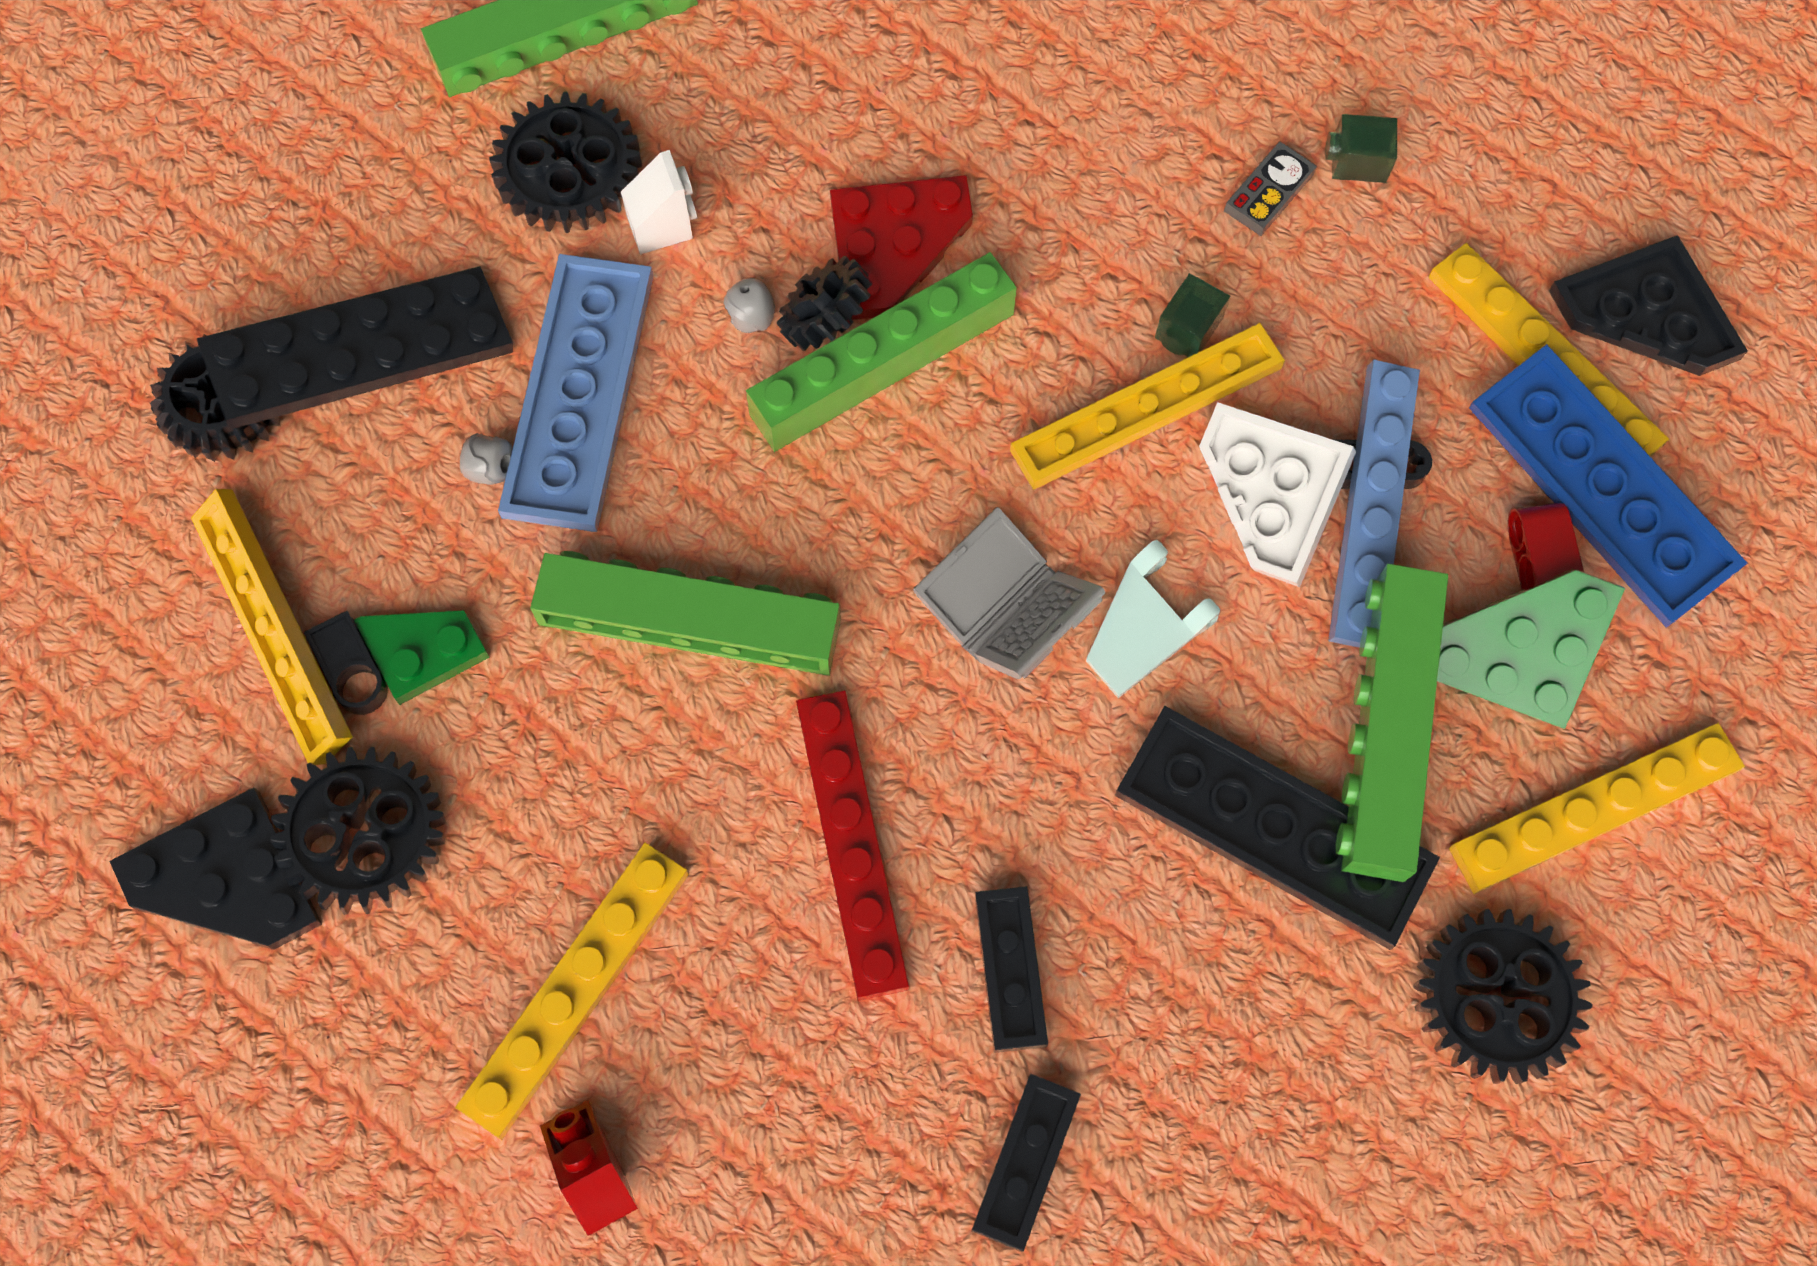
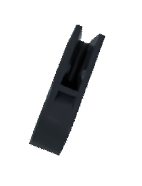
M348 611L304 632L332 689L333 696L345 710L353 714L365 715L374 712L382 706L387 698V683L353 617L350 616ZM361 672L371 673L376 676V689L369 698L358 703L344 700L343 689L349 678Z

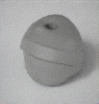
M755 278L743 279L733 285L724 297L725 309L731 317V323L737 330L743 333H752L759 330L764 331L770 326L774 318L775 304L769 289L761 280Z
M476 433L463 444L460 453V471L465 478L478 484L493 485L504 482L513 447L510 442L496 436L493 438Z

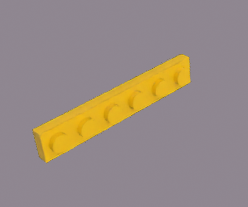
M1467 243L1463 244L1432 269L1428 278L1518 366L1547 344L1650 457L1667 443L1669 438Z
M1261 323L1012 442L1010 452L1032 489H1037L1281 370L1285 360Z
M215 489L191 519L307 762L314 765L326 764V754L331 752L335 755L353 736L233 489Z
M1718 722L1463 839L1448 849L1473 894H1476L1729 777L1745 768V765Z
M646 842L642 845L455 1107L457 1110L497 1138L503 1140L689 876L685 868Z

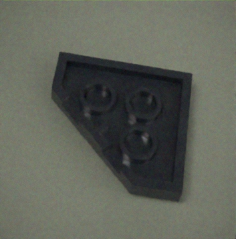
M1678 235L1554 281L1549 289L1552 298L1571 330L1698 376L1737 362L1748 352Z
M254 787L109 861L128 905L141 912L176 920L186 925L224 936L235 937L273 950L322 925L310 898L305 900L299 893L302 882L290 886L284 877L290 867L279 868L274 859L284 849L274 848L270 841V836L279 833L271 820V814L261 793Z

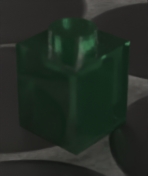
M1342 114L1336 132L1328 133L1325 146V159L1332 160V179L1387 183L1397 160V118Z
M1189 273L1161 314L1155 338L1161 341L1167 350L1177 355L1190 357L1201 352L1223 320L1230 295Z

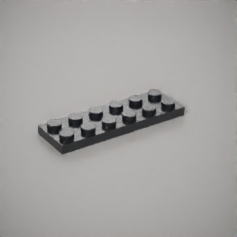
M481 266L197 338L200 353L229 430L513 353L512 339Z
M1164 706L1114 795L1389 950L1396 946L1440 859L1438 855L1419 846L1417 873L1405 882L1341 871L1343 855L1336 854V840L1341 823L1347 824L1349 811L1347 805L1167 706Z

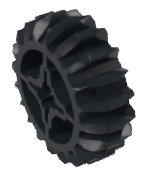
M185 341V353L181 356L169 353V361L172 363L170 368H157V375L161 382L150 385L151 393L156 398L150 402L151 410L157 417L155 419L157 421L156 424L163 434L168 435L167 438L175 447L179 449L184 448L189 455L195 458L203 453L207 459L215 462L222 451L227 458L234 460L237 448L242 446L246 451L253 453L252 441L258 437L269 441V433L265 429L267 426H281L280 417L278 416L229 430L199 346L195 347L193 344ZM186 407L195 408L197 412H200L203 416L202 423L186 419Z

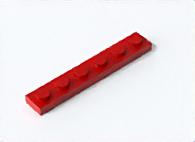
M846 691L796 700L857 1000L861 1001L908 991L909 983Z

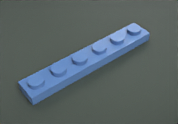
M1373 360L1367 366L1329 642L1360 647L1363 629L1365 626L1370 627L1372 610L1365 608V597L1370 579H1377L1387 563L1394 564L1420 374L1418 369Z

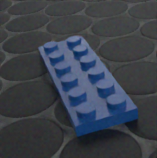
M1547 344L1471 403L1469 409L1554 503L1566 505L1572 524L1666 628L1748 564Z

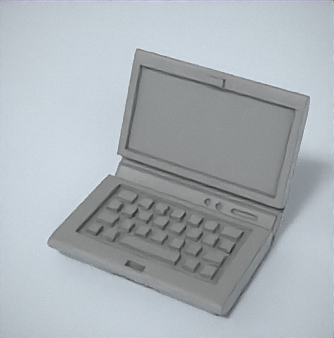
M998 507L913 588L914 593L976 660L1015 679H1021L1022 677L1025 679L1053 651L1052 646L1071 627L1075 629L1102 601L1101 597L1105 594L1104 588L1060 571L1055 573L1050 567L1045 565L1047 561Z

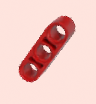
M1553 503L1518 507L1510 510L1508 515V534L1521 590H1527L1553 579V576L1572 568L1584 572L1571 516L1565 504Z

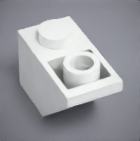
M670 150L660 152L621 191L626 216L640 255L693 239L690 220L697 219V214L690 195L693 194L691 183L685 166L676 168Z

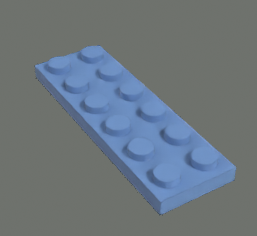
M559 254L498 508L502 519L591 532L598 531L653 281L651 266Z

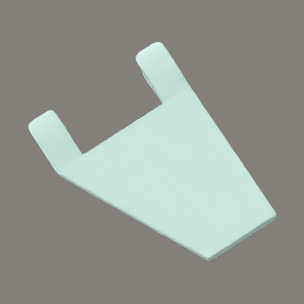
M1158 540L1148 544L1130 562L1086 659V662L1117 698H1120L1194 637L1215 624L1220 613V608L1215 602L1207 598L1182 620L1145 579L1165 565L1167 561L1168 551Z

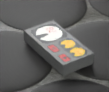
M1279 141L1227 201L1224 212L1259 236H1262L1312 178L1317 166Z

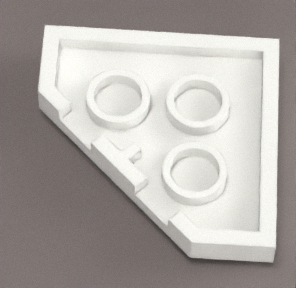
M1217 402L1199 447L1216 482L1218 492L1231 522L1244 547L1243 550L1249 564L1256 572L1300 587L1356 454V450L1351 445Z

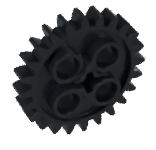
M563 92L560 103L554 104L551 97L547 94L544 95V107L538 108L534 103L528 101V115L523 116L513 111L511 115L515 126L501 125L499 127L503 140H493L492 142L496 155L489 157L493 169L491 175L503 204H510L515 217L525 212L527 223L530 226H533L542 218L545 229L548 232L552 230L556 222H562L565 233H569L574 221H579L584 230H589L590 217L595 216L604 224L606 222L605 209L609 208L618 213L622 211L618 197L622 198L621 191L639 174L638 168L642 167V160L637 135H633L629 120L621 121L618 108L607 112L603 99H599L591 107L585 93H582L576 103H572L568 93ZM572 132L569 135L562 136L564 133ZM598 159H605V160L602 161V162H598V163H594V162H593V161L598 160ZM540 161L537 164L528 165L531 162ZM566 188H573L569 192H560L561 190Z
M348 747L346 760L340 763L329 752L326 754L327 768L320 770L312 763L307 764V769L311 776L307 782L295 777L290 779L297 792L295 796L279 795L278 800L288 812L275 814L271 817L275 827L284 830L270 836V841L274 848L284 849L274 859L279 868L290 867L284 875L290 886L302 882L299 893L303 899L308 900L319 891L318 904L323 910H326L335 899H338L339 908L344 915H348L354 901H359L365 914H370L373 899L379 897L389 909L392 907L391 892L398 890L409 898L412 894L407 881L414 878L426 883L428 878L421 867L422 863H439L437 853L429 847L445 844L443 833L433 829L446 823L444 813L433 810L441 804L438 792L426 793L431 787L430 779L427 775L414 779L417 772L414 762L409 761L398 769L396 752L391 751L383 762H380L375 747H370L365 758L358 760L353 747ZM350 789L359 792L357 799L350 805L338 806L334 804L335 798L342 791ZM375 790H381V794L374 799L370 806L369 799ZM400 807L407 810L404 819L396 824H386L381 821L385 812L391 808ZM364 821H366L369 830L367 832L359 830L354 838H352L349 830L351 828L360 829ZM325 835L336 837L335 844L328 851L323 853L310 851L312 844L319 837ZM348 853V862L342 871H337L336 867L342 863ZM373 853L385 856L383 864L376 870L368 872L359 869L360 862L365 856Z
M1485 909L1478 914L1477 924L1470 915L1466 914L1457 920L1459 931L1450 924L1443 928L1440 934L1445 943L1433 940L1426 946V949L1435 959L1424 958L1417 964V967L1429 975V978L1421 979L1413 984V989L1427 994L1426 1000L1414 1006L1415 1011L1431 1013L1432 1020L1421 1028L1422 1031H1439L1442 1036L1434 1047L1435 1051L1438 1052L1448 1047L1455 1050L1451 1060V1066L1454 1068L1467 1060L1471 1061L1470 1073L1474 1079L1482 1076L1487 1068H1490L1493 1084L1504 1082L1508 1075V1070L1514 1083L1521 1084L1528 1080V1070L1536 1079L1549 1075L1547 1063L1554 1068L1565 1065L1567 1061L1561 1050L1571 1053L1581 1047L1570 1033H1582L1589 1030V1025L1578 1018L1577 1013L1593 1008L1592 1003L1578 998V992L1589 987L1590 981L1574 979L1572 974L1583 964L1582 960L1566 961L1562 956L1567 951L1570 943L1564 941L1555 946L1550 943L1549 940L1553 931V927L1550 925L1538 933L1534 932L1533 916L1530 914L1521 919L1517 925L1514 924L1511 909H1506L1500 913L1497 922H1495L1491 911ZM1468 954L1476 955L1483 960L1487 970L1485 978L1476 977L1470 972L1467 967ZM1521 961L1528 962L1536 968L1539 974L1537 986L1529 984L1522 977L1520 971ZM1456 986L1479 993H1489L1501 986V994L1504 996L1522 998L1532 996L1544 997L1548 1000L1549 1004L1544 1006L1534 1001L1516 999L1504 1006L1503 998L1490 994L1460 995L1456 992ZM1466 1006L1474 1007L1481 1012L1485 1023L1482 1032L1473 1030L1468 1026L1464 1016ZM1520 1013L1530 1016L1536 1023L1537 1035L1535 1039L1528 1038L1521 1032L1518 1024Z

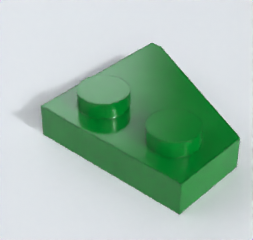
M464 610L360 616L354 619L393 697L399 705L490 658Z

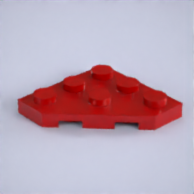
M967 175L830 190L838 261L843 256H846L850 261L855 259L867 272L868 278L872 281V285L867 289L871 294L870 298L859 305L863 312L859 315H853L851 319L874 318L903 302L905 296L918 282L922 283L943 259L944 252L958 236L962 237L971 227L973 213Z

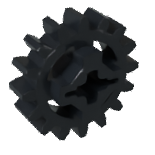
M843 256L838 263L833 258L830 259L822 270L818 266L815 267L812 275L809 276L806 273L795 284L797 290L790 292L786 296L790 302L779 310L783 315L777 321V325L781 328L780 332L794 347L798 346L802 351H805L810 345L815 349L819 348L827 337L831 341L835 340L837 331L845 332L854 322L851 319L852 316L863 312L859 305L871 296L867 291L872 285V281L868 278L869 275L855 259L850 261L846 256Z

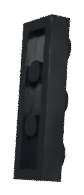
M1025 886L975 892L994 1053L1047 1047L1048 1039L1028 888Z
M1030 1073L973 1224L972 1232L1017 1251L1024 1252L1081 1096L1080 1093Z

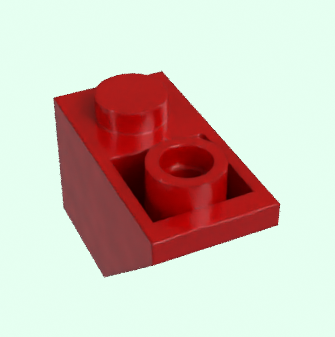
M589 1100L559 1112L553 1119L540 1125L560 1191L587 1236L638 1209L626 1175Z

